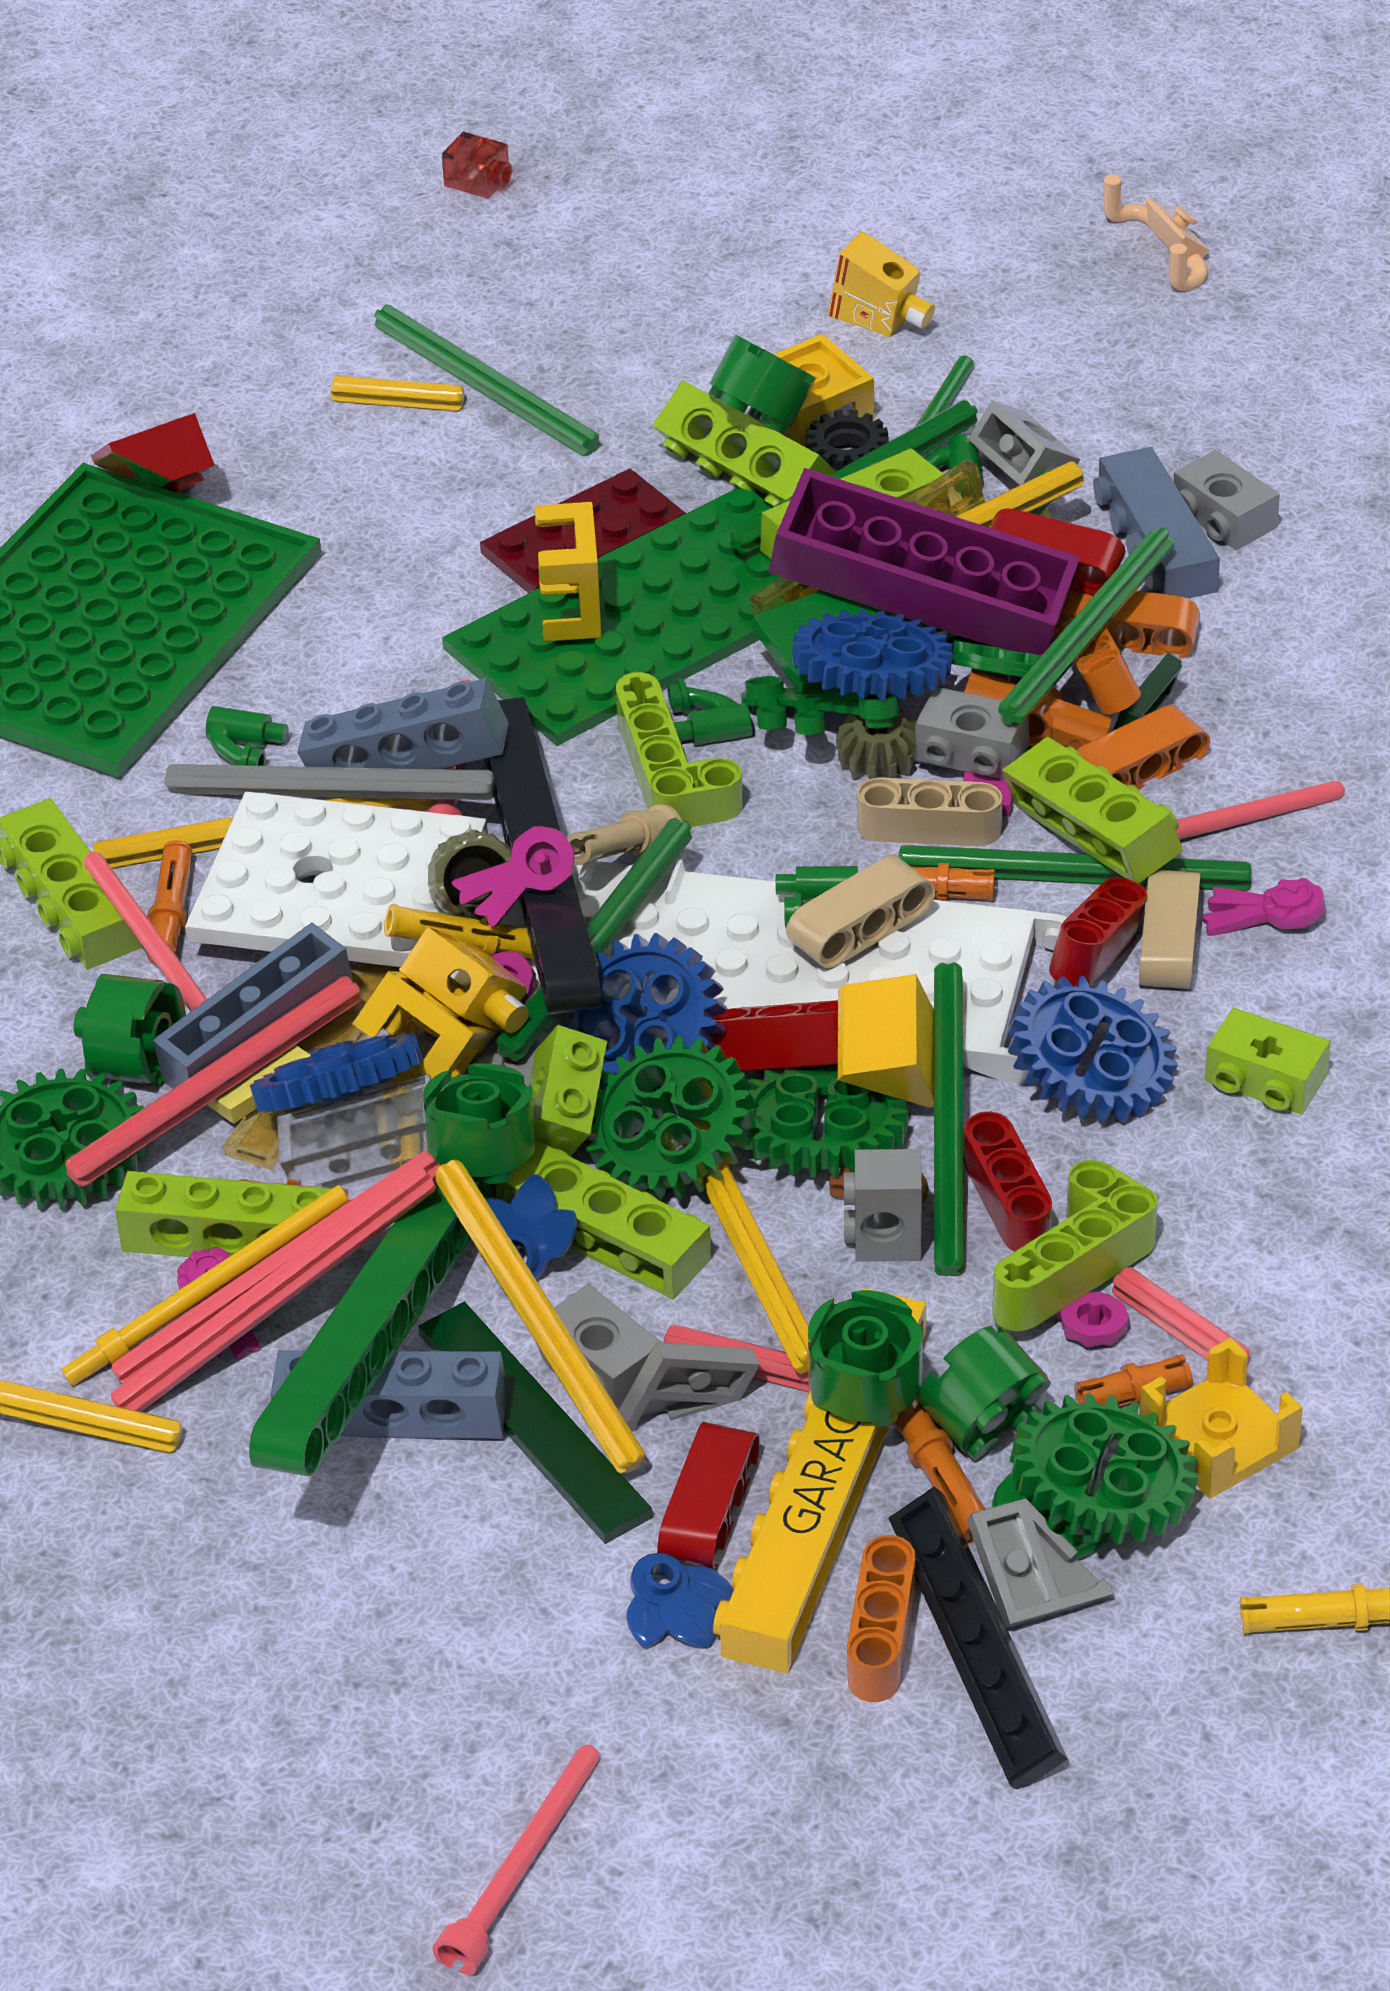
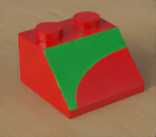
M195 413L110 442L91 455L93 463L105 470L154 486L167 488V490L176 493L192 488L195 484L204 481L203 472L215 466Z

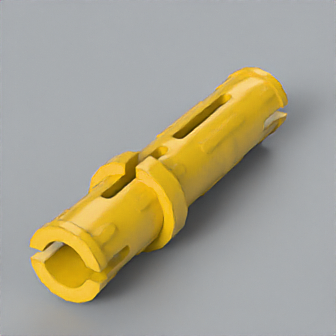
M391 904L387 909L384 921V934L386 937L393 936L418 941L426 928L431 927L478 946L490 956L500 952H517L523 955L525 959H528V961L534 962L527 930L524 927L500 923L496 927H491L486 916L482 920L445 913L401 907L397 904Z
M1363 1583L1351 1584V1590L1256 1597L1240 1596L1239 1601L1240 1617L1243 1619V1635L1269 1631L1354 1626L1355 1631H1368V1625L1390 1623V1587L1365 1589Z

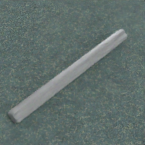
M171 764L167 767L164 778L165 786H167L169 792L182 794L244 795L246 791L281 796L490 800L494 797L496 788L494 775L490 770Z

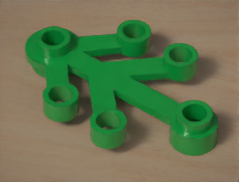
M776 676L748 679L745 681V691L741 693V703L751 706L752 712L757 713L758 728L764 730L780 729L787 726L786 707L784 706L794 707L796 711L794 715L795 731L801 735H813L825 731L824 712L818 710L860 715L861 718L865 719V726L868 728L893 726L895 724V717L899 715L898 697L893 694H887L886 700H880L876 694H869L865 699H860L858 693L850 692L843 696L840 695V688L838 687L828 690L820 687L800 695L796 688H784L783 678Z

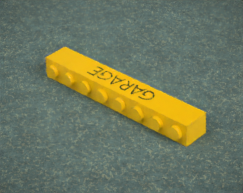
M893 1295L904 1301L912 1309V1317L918 1325L919 1323L921 1325L924 1343L926 1338V1302ZM811 1390L805 1404V1424L803 1429H794L791 1434L787 1448L786 1459L788 1464L784 1472L777 1470L773 1476L769 1490V1509L766 1514L758 1513L755 1518L750 1538L752 1549L748 1557H739L732 1578V1589L734 1591L729 1601H720L713 1624V1633L720 1635L721 1657L786 1674L791 1669L890 1426L879 1427L869 1422L848 1420L836 1416L829 1411L821 1410L813 1404Z

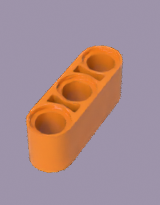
M1070 591L1055 633L1057 638L1094 595ZM1136 591L1106 625V628L1117 647L1132 649L1131 652L1161 656L1164 653L1179 654V658H1185L1192 652L1200 611L1193 601L1185 597Z
M1105 627L1075 661V664L1101 713L1110 715L1133 705L1140 698L1141 691L1120 650Z
M1168 705L1081 746L1077 751L1083 759L1094 766L1101 765L1105 767L1113 778L1126 786L1132 784L1139 790L1146 786L1143 784L1146 781L1155 777L1161 779L1184 768L1183 764L1194 758L1202 759L1209 749L1210 736L1178 707Z
M895 1535L879 1536L872 1539L865 1546L848 1636V1687L853 1695L867 1702H882L890 1699L897 1693L901 1684L915 1596V1550L907 1540Z

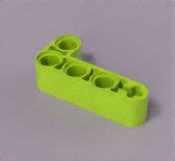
M634 672L621 677L616 684L618 726L647 809L658 804L670 805L678 812L681 821H687L691 827L727 821L739 815L743 809L742 770L738 763L726 758H712L687 763L658 680L654 676L643 672Z
M1086 1160L1074 1164L1068 1173L1067 1219L995 1265L992 1301L994 1321L999 1326L1012 1331H1025L1034 1328L1120 1273L1125 1267H1129L1148 1255L1155 1246L1158 1207L1156 1194L1105 1162Z

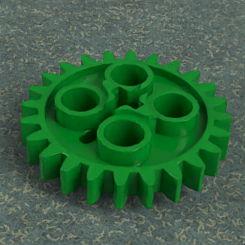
M682 1036L676 1037L670 1049H666L661 1039L656 1038L653 1052L646 1054L641 1046L637 1045L635 1046L636 1060L630 1063L619 1056L616 1058V1062L621 1071L616 1075L609 1072L601 1073V1077L607 1087L605 1090L598 1089L591 1132L586 1139L589 1146L586 1149L599 1170L609 1173L610 1177L641 1192H646L649 1187L652 1195L659 1201L662 1200L667 1188H672L677 1198L682 1199L685 1185L691 1182L699 1192L704 1191L703 1177L710 1174L715 1179L721 1180L723 1175L718 1165L723 1161L737 1165L739 1161L732 1150L733 1147H748L750 1144L743 1130L753 1128L756 1125L750 1113V1110L756 1107V1102L749 1091L752 1087L733 1057L727 1059L718 1045L708 1050L701 1038H698L690 1049ZM662 1085L657 1091L651 1092L654 1088ZM709 1098L705 1103L697 1105L703 1099ZM640 1131L636 1136L629 1138L633 1133ZM688 1143L682 1150L675 1151L681 1145Z
M832 1064L822 1065L821 1067L802 1066V1069L797 1070L793 1067L783 1068L782 1074L765 1070L764 1081L758 1079L749 1080L752 1087L749 1091L756 1102V1107L750 1110V1113L756 1125L753 1128L743 1130L750 1144L748 1147L741 1148L743 1150L753 1149V1159L755 1161L769 1157V1168L771 1169L787 1164L789 1165V1174L791 1175L796 1174L801 1168H807L811 1177L816 1178L821 1169H828L834 1177H839L840 1168L847 1167L855 1172V1150L894 1149V1146H903L904 1134L908 1132L907 1101L839 1081L838 1068H833ZM827 1095L823 1139L815 1141L819 1097Z
M63 1068L58 1069L53 1080H47L45 1075L38 1072L36 1073V1084L30 1086L19 1079L16 1081L17 1093L12 1094L8 1091H0V1196L4 1197L15 1191L18 1205H22L31 1197H35L38 1209L42 1210L51 1199L57 1200L60 1210H65L69 1198L76 1197L82 1206L87 1205V1194L92 1192L105 1199L108 1197L106 1185L111 1183L122 1187L125 1180L124 1172H139L137 1159L147 1157L146 1146H144L84 1187L78 1186L67 1175L65 1163L70 1157L144 1109L143 1106H138L135 1092L124 1094L123 1082L117 1081L107 1086L104 1073H100L92 1081L86 1079L85 1069H80L74 1078H66Z
M1087 1393L1084 1404L1079 1405L1071 1396L1065 1395L1061 1408L1050 1401H1046L1042 1414L1030 1411L1027 1424L1020 1423L1010 1456V1462L1013 1463L1010 1476L1011 1479L1020 1481L1017 1492L1019 1496H1033L1031 1504L1038 1511L1045 1509L1051 1511L1048 1524L1051 1526L1065 1520L1070 1523L1069 1534L1072 1536L1076 1535L1082 1528L1090 1530L1093 1542H1098L1102 1533L1105 1532L1110 1533L1117 1544H1122L1125 1533L1130 1532L1135 1539L1142 1543L1145 1542L1148 1529L1159 1536L1165 1535L1168 1523L1178 1526L1183 1512L1189 1513L1199 1479V1474L1194 1472L1197 1457L1187 1455L1190 1446L1188 1440H1174L1177 1430L1175 1425L1158 1427L1159 1415L1155 1412L1145 1417L1138 1415L1137 1402H1132L1126 1409L1118 1407L1115 1396L1110 1395L1106 1405L1097 1403L1091 1393ZM1114 1440H1120L1116 1454L1110 1458L1102 1483L1096 1495L1088 1496L1093 1480L1097 1479L1101 1473L1110 1445Z

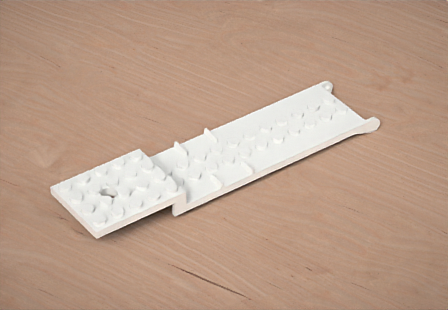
M245 791L185 925L188 942L272 952L313 922L346 948L349 961L401 967L418 941L385 936L384 921L389 905L397 904L401 907L445 913L431 900L429 893L428 865L431 862L432 854L438 848V844L446 842L451 836L468 833L470 830L488 833L487 820L461 815ZM677 859L674 870L668 869L604 952L609 958L614 955L613 944L617 939L631 949L634 934H639L648 943L654 933H658L668 942L673 937L677 938L687 946L686 949L692 947L703 956L702 961H705L715 969L716 972L711 979L720 983L724 990L714 999L726 1005L727 1009L838 1000V990L845 984L917 974L934 1009V968L941 962L946 964L955 962L962 967L963 1067L1000 1081L1025 1084L1024 1082L1029 1070L1014 1069L1013 1065L1018 1055L1008 1052V1048L1004 1047L1031 943L1054 950L1060 927L1067 917L1054 913L933 900L930 907L919 918L842 964L833 968H824L787 937V928H785L784 899L785 897H795V894L776 895L775 881L685 871L683 861ZM597 860L583 865L574 864L572 876L586 925L633 865ZM318 875L313 883L299 881L307 876ZM519 899L500 924L526 928ZM528 961V963L531 965V967L536 973V980L534 986L535 991L537 987L540 985L535 962ZM459 970L455 971L450 977L454 979ZM631 982L622 988L619 999L629 992ZM678 987L668 994L666 1004L672 1002L677 996ZM568 1012L556 1014L557 1016L573 1017Z

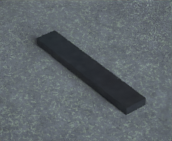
M934 1486L891 1515L888 1519L896 1536L907 1540L915 1550V1578L1004 1774L1009 1784L1017 1790L1029 1786L1068 1760V1757L945 1495Z

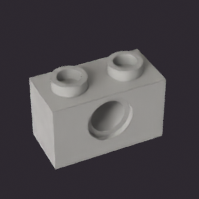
M991 400L968 438L971 443L1019 485L1036 478L1043 470L1051 471L1067 462H1075L1078 465L1081 460L1027 412Z
M1217 450L1174 472V484L1199 525L1206 529L1212 539L1223 541L1237 551L1278 527L1280 494Z
M937 687L936 691L931 692L915 723L916 761L1005 780L1002 769L1023 755L1029 744V716L1023 723H1014L1010 726L1003 722L1004 717L998 713V706L1002 700Z
M921 1149L855 1150V1172H844V1205H855V1210H844V1243H855V1262L921 1261Z
M587 1284L555 1306L554 1309L619 1410L655 1343L662 1342L594 1287ZM539 1347V1352L542 1359L544 1360L546 1365L553 1370L550 1363L548 1362V1360L546 1359L545 1355Z

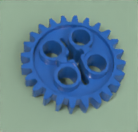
M860 609L858 615H851L844 610H840L839 617L824 613L822 614V621L810 618L808 619V626H799L798 633H794L792 664L798 666V674H808L807 681L809 683L823 681L822 689L824 690L838 687L840 688V695L844 696L850 692L858 693L860 699H865L869 694H876L880 700H886L887 694H893L902 700L905 699L906 692L923 696L924 689L936 691L938 683L945 684L947 676L951 674L953 653L952 644L946 643L947 636L936 634V627L934 626L921 628L922 621L919 619L906 622L903 621V614L892 617L886 616L884 611H879L874 616L868 615L864 609Z
M658 933L652 935L649 943L639 934H634L631 949L618 939L615 940L613 944L614 955L609 958L599 950L596 952L599 964L597 969L601 988L602 1008L568 1012L573 1016V1020L561 1026L606 1040L607 1045L602 1072H609L614 1075L621 1071L616 1062L617 1057L620 1056L631 1063L636 1059L635 1046H641L646 1054L653 1052L656 1038L663 1040L668 1037L666 1049L672 1048L677 1036H682L689 1049L698 1038H701L708 1050H711L716 1045L709 1041L710 1035L725 1032V1027L715 1021L714 1016L727 1011V1006L714 999L724 988L720 983L711 979L716 971L708 963L702 961L703 956L692 947L686 949L687 946L677 938L673 937L668 942ZM631 982L629 992L619 999L622 988ZM678 987L677 996L672 1002L666 1004L668 994ZM620 1032L618 1043L609 1049L610 1040L615 1034ZM601 1077L599 1086L600 1089L605 1090L607 1086Z
M1063 976L1059 978L1056 987L1044 981L1038 992L1030 989L1024 1001L1019 1002L1007 1032V1036L1012 1038L1008 1046V1052L1018 1055L1013 1065L1014 1069L1029 1070L1024 1082L1027 1086L1041 1084L1044 1087L1040 1095L1042 1100L1056 1096L1060 1099L1058 1104L1059 1111L1063 1112L1071 1104L1077 1107L1079 1119L1084 1120L1089 1110L1095 1111L1101 1123L1106 1122L1110 1112H1113L1116 1118L1121 1123H1124L1130 1112L1141 1118L1144 1116L1148 1106L1156 1108L1163 1094L1167 1093L1174 1080L1172 1076L1178 1063L1172 1060L1177 1047L1166 1043L1171 1033L1169 1029L1154 1027L1159 1018L1158 1013L1144 1015L1140 1011L1144 1004L1142 999L1129 1003L1125 1000L1126 989L1120 988L1115 994L1109 993L1104 980L1098 983L1096 989L1090 988L1084 976L1079 977L1075 987ZM1101 1022L1108 1023L1110 1027L1086 1074L1082 1077L1076 1075L1075 1071Z
M404 1033L398 1036L393 1034L388 1037L387 1035H381L354 1043L352 1040L311 1050L309 1051L311 1055L309 1057L276 1067L274 1073L266 1074L263 1076L264 1078L255 1080L250 1085V1089L258 1112L264 1111L266 1113L272 1110L277 1112L283 1109L292 1110L319 1102L320 1105H326L364 1094L363 1088L378 1085L398 1077L399 1072L410 1070L412 1066L420 1064L423 1056L415 1033L409 1035Z

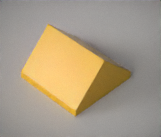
M917 974L843 985L838 990V1080L931 1108L934 1106V1009Z

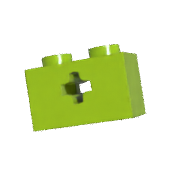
M1233 1007L1207 1046L1205 1081L1214 1084L1223 1092H1237L1263 1101L1272 1109H1286L1303 1115L1328 1075L1331 1040Z
M557 1025L536 1049L529 1086L531 1084L533 1090L535 1140L552 1148L560 1149L571 1156L590 1135L607 1045L606 1040Z

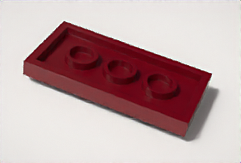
M631 468L558 503L592 502L597 558L686 514V512ZM535 515L480 542L481 554L527 593L540 588L538 553L540 551L576 549L574 525L537 527Z

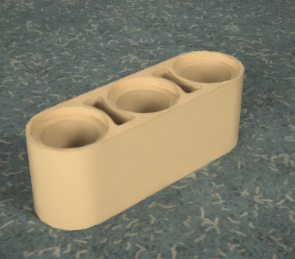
M871 778L864 781L857 789V829L862 837L877 842L987 846L996 842L1002 833V793L996 786L984 782Z
M889 855L798 908L787 924L786 934L789 940L824 968H833L919 918L930 907L934 899L935 888L930 881L898 856Z
M1157 870L1148 877V896L1145 906L1139 986L1191 990L1201 873Z

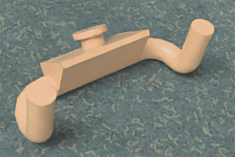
M1117 175L1106 176L1104 178V212L1106 217L1116 223L1131 220L1141 221L1170 249L1169 280L1175 290L1187 292L1201 286L1207 279L1208 266L1203 258L1209 252V249L1188 228L1190 223L1193 225L1197 223L1196 218L1179 205H1176L1174 208L1177 212L1174 214L1171 210L1149 197L1146 199V205H1121V178Z

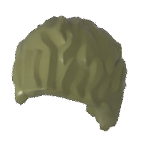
M470 830L468 833L451 836L446 842L438 844V848L432 854L431 862L428 865V887L431 900L448 915L481 920L485 916L474 913L475 909L492 894V891L468 904H460V890L453 886L452 881L509 862L512 850L493 833L488 834L485 831L479 832L478 830Z

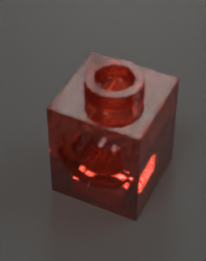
M463 131L442 152L445 187L489 199L500 187L505 188L511 179L512 165L509 163L508 144Z

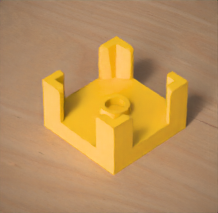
M823 333L774 354L817 378L792 426L787 427L786 437L806 447V431L810 429V424L814 420L818 421V417L852 402L853 410L858 411V417L869 413L873 415L874 419V378Z
M592 502L535 505L537 527L574 525L576 549L547 550L538 553L540 593L542 595L579 593L580 618L542 621L544 641L601 638L598 562Z
M397 971L387 972L352 1023L370 1037H376L381 1029H384L391 1035L396 1034L398 1036L412 1019L416 1025L435 1037L439 1036L418 1068L419 1072L429 1080L439 1073L450 1069L451 1078L463 1075L467 1071L468 1065L473 1064L482 1054L496 1033L491 1028L461 1017L402 972Z
M1231 1337L1209 1350L1207 1377L1205 1381L1167 1402H1165L1166 1379L1160 1376L1141 1387L1140 1415L1145 1417L1155 1412L1159 1415L1158 1427L1175 1425L1177 1430L1174 1440L1189 1441L1190 1446L1187 1455L1197 1457L1194 1471L1199 1474L1197 1487L1209 1499L1299 1449L1303 1407L1288 1392H1284L1280 1395V1406L1277 1415L1246 1385L1248 1355Z

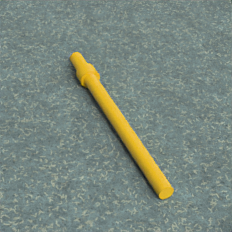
M336 1185L120 1330L116 1331L113 1327L94 1339L97 1345L60 1369L70 1385L74 1387L110 1363L112 1366L115 1361L130 1352L131 1348L348 1203L350 1200L339 1185Z

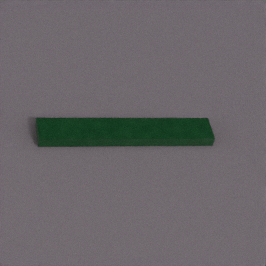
M465 1301L418 1325L419 1336L432 1351L501 1352L508 1387L504 1432L604 1544L652 1519V1507L624 1476L617 1472L613 1464Z

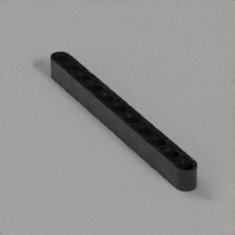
M524 697L498 700L509 722L502 755L484 758L486 770H490L494 775L496 788L493 798L504 842L511 850L514 841L532 827L543 826L560 831ZM573 876L568 877L565 882L553 890L542 891L526 888L519 897V902L548 1015L602 1008L598 969Z

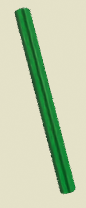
M387 304L381 310H376L374 317L376 318L375 326L559 442L582 456H588L593 451L599 449V434L395 307Z
M962 400L829 476L841 479L910 448L919 455H923L953 436L974 426L978 421L976 415L978 410L975 405L971 406L967 400ZM792 496L789 497L788 499L782 501L781 503L775 505V506H778V505H780V504H782V503H785V502L791 500ZM762 513L731 531L732 540L730 544L740 554H748L760 547Z
M1162 527L1158 531L1151 530L1003 699L998 706V713L1004 717L1003 722L1012 726L1014 723L1021 724L1169 554L1174 547V540L1169 537V530Z
M677 818L667 821L586 925L596 962V952L598 950L602 953L606 951L692 840L691 826L687 821L681 822ZM540 985L524 1004L529 1010L528 1018L524 1025L514 1033H508L504 1030L498 1037V1052L503 1058L509 1057L513 1061L521 1060L556 1015H548Z
M903 845L900 847L898 855L901 860L911 867H938L939 863H949V868L995 869V879L1102 884L1109 878H1124L1091 855L1084 853ZM1173 858L1158 869L1201 873L1200 889L1213 890V887L1248 891L1251 886L1252 868L1251 864L1247 861ZM1148 877L1139 884L1147 887Z
M941 962L934 968V1264L936 1274L946 1277L960 1276L964 1271L962 967L955 962L950 964Z

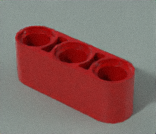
M1006 508L998 511L989 528L1080 557L1071 590L1088 595H1095L1121 565L1126 554L1125 546L1121 540L1110 533L1016 509Z
M1116 877L1104 881L1063 921L1049 966L1050 975L1056 981L1064 976L1073 987L1076 986L1080 976H1084L1089 985L1093 984L1134 942L1148 896L1146 889L1137 882L1126 878Z
M838 1000L729 1008L727 1011L714 1016V1020L725 1027V1032L711 1034L709 1041L720 1046L727 1059L733 1057L741 1071L838 1064Z
M991 1111L972 1115L966 1121L964 1127L965 1169L1004 1244L1015 1252L1052 1228V1199L1010 1120L1000 1113Z
M708 1422L700 1424L665 1511L658 1536L657 1553L670 1555L679 1562L705 1566L716 1570L718 1564H714L715 1555L718 1549L724 1550L734 1521L730 1520L734 1506L740 1507L750 1478L746 1476L750 1463L756 1465L760 1448V1436L758 1433Z

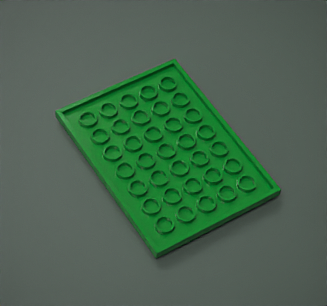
M82 463L0 547V737L120 778L320 556V538Z

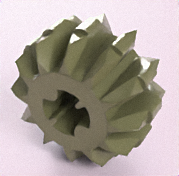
M899 710V715L895 717V724L893 726L868 728L865 726V719L861 718L860 715L847 714L844 725L839 726V732L836 735V749H838V760L841 764V770H850L853 781L863 777L865 774L868 775L869 779L878 778L879 776L895 778L897 773L909 776L913 764H917L915 720L905 719L903 710Z

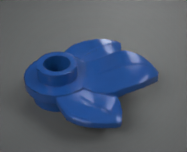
M532 1174L526 1179L517 1191L511 1204L496 1198L486 1199L522 1258L526 1249V1265L536 1280L545 1272L548 1261L563 1256L571 1246L577 1228L576 1213L566 1209L557 1210L554 1192L546 1180L539 1174Z
M663 1553L648 1554L636 1562L631 1572L630 1585L635 1596L626 1612L628 1628L643 1648L656 1644L663 1638L666 1632L698 1649L711 1648L716 1635L713 1633L716 1610L721 1600H730L734 1590L728 1580L717 1571L708 1567L683 1566L676 1558ZM651 1575H661L669 1580V1583L660 1584Z

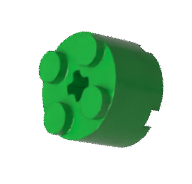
M735 334L709 383L712 387L708 394L742 413H745L748 406H751L747 413L749 416L784 434L787 427H791L817 378Z
M100 974L88 1000L87 1007H80L74 1018V1034L77 1038H82L86 1075L90 1078H95L100 1073H104L107 1080L139 1084L165 1083L160 1071L153 1039L186 1016L185 1004L179 988L175 984L166 983L162 980Z
M497 1064L468 1065V1074L451 1078L450 1069L439 1073L427 1083L423 1093L427 1152L436 1159L440 1166L447 1164L451 1160H458L463 1163L471 1177H479L481 1181L487 1184H500L511 1179L512 1170L522 1166L532 1157L536 1146L533 1090L531 1084L529 1087L524 1084V1075L519 1071Z
M873 1290L851 1292L852 1299L834 1304L833 1298L823 1303L815 1311L808 1326V1381L813 1404L821 1410L829 1411L844 1419L869 1422L879 1427L888 1426L898 1419L899 1413L909 1407L920 1392L922 1385L923 1349L920 1323L918 1325L912 1317V1309L904 1301L884 1292Z
M987 1326L974 1332L957 1344L943 1358L950 1365L949 1368L939 1379L930 1372L922 1383L917 1396L918 1403L956 1445L974 1461H978L998 1445L1000 1440L997 1436L1010 1426L1017 1432L1020 1422L1027 1424L1030 1411L1042 1412V1409L1036 1402L1047 1391L1051 1381L1048 1379L1047 1374L1003 1327L999 1326L998 1331H996L992 1326Z

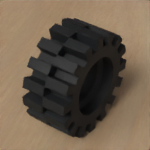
M842 410L834 411V418H831L826 413L820 416V422L814 420L810 424V429L806 431V448L819 454L835 471L889 442L887 427L883 428V422L879 418L873 421V415L869 413L858 417V411L850 410V416H843ZM852 447L856 449L843 450L838 448Z

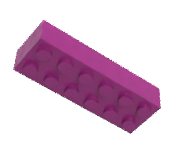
M804 468L776 533L768 573L896 615L903 614L905 618L911 620L919 619L923 624L994 647L1043 655L1053 641L1071 591L1080 557Z

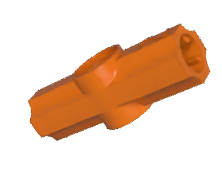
M973 668L964 693L1003 701L1017 684ZM1053 687L1029 715L1028 745L1035 746L1048 736L1064 747L1071 746L1077 750L1081 746L1106 735L1113 718L1063 701L1060 692Z

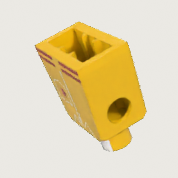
M861 231L839 253L828 316L891 337L905 321L924 329L933 317L935 305L916 296L920 278L918 267L867 233Z
M431 927L426 928L399 969L400 972L448 1008L472 1022L496 1031L502 1028L508 1033H514L524 1025L528 1018L529 1010L520 1002L526 993V986L480 947ZM459 970L454 979L450 977L455 971Z

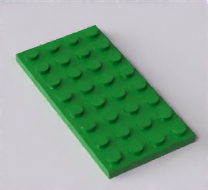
M738 487L597 558L601 638L544 641L542 621L580 618L579 593L542 595L540 588L443 636L442 644L443 649L479 680L487 678L493 692L502 700L524 697L532 726L553 744L559 746L617 715L616 684L624 675L634 672L650 674L658 680L662 691L667 689V685L675 684L677 679L683 678L685 680L759 641L760 639L751 628L753 615L799 599L801 590L810 586L768 573L771 559L760 551V547L748 554H740L737 549L732 548L730 544L732 540L731 531L773 507L764 502V499L755 492Z

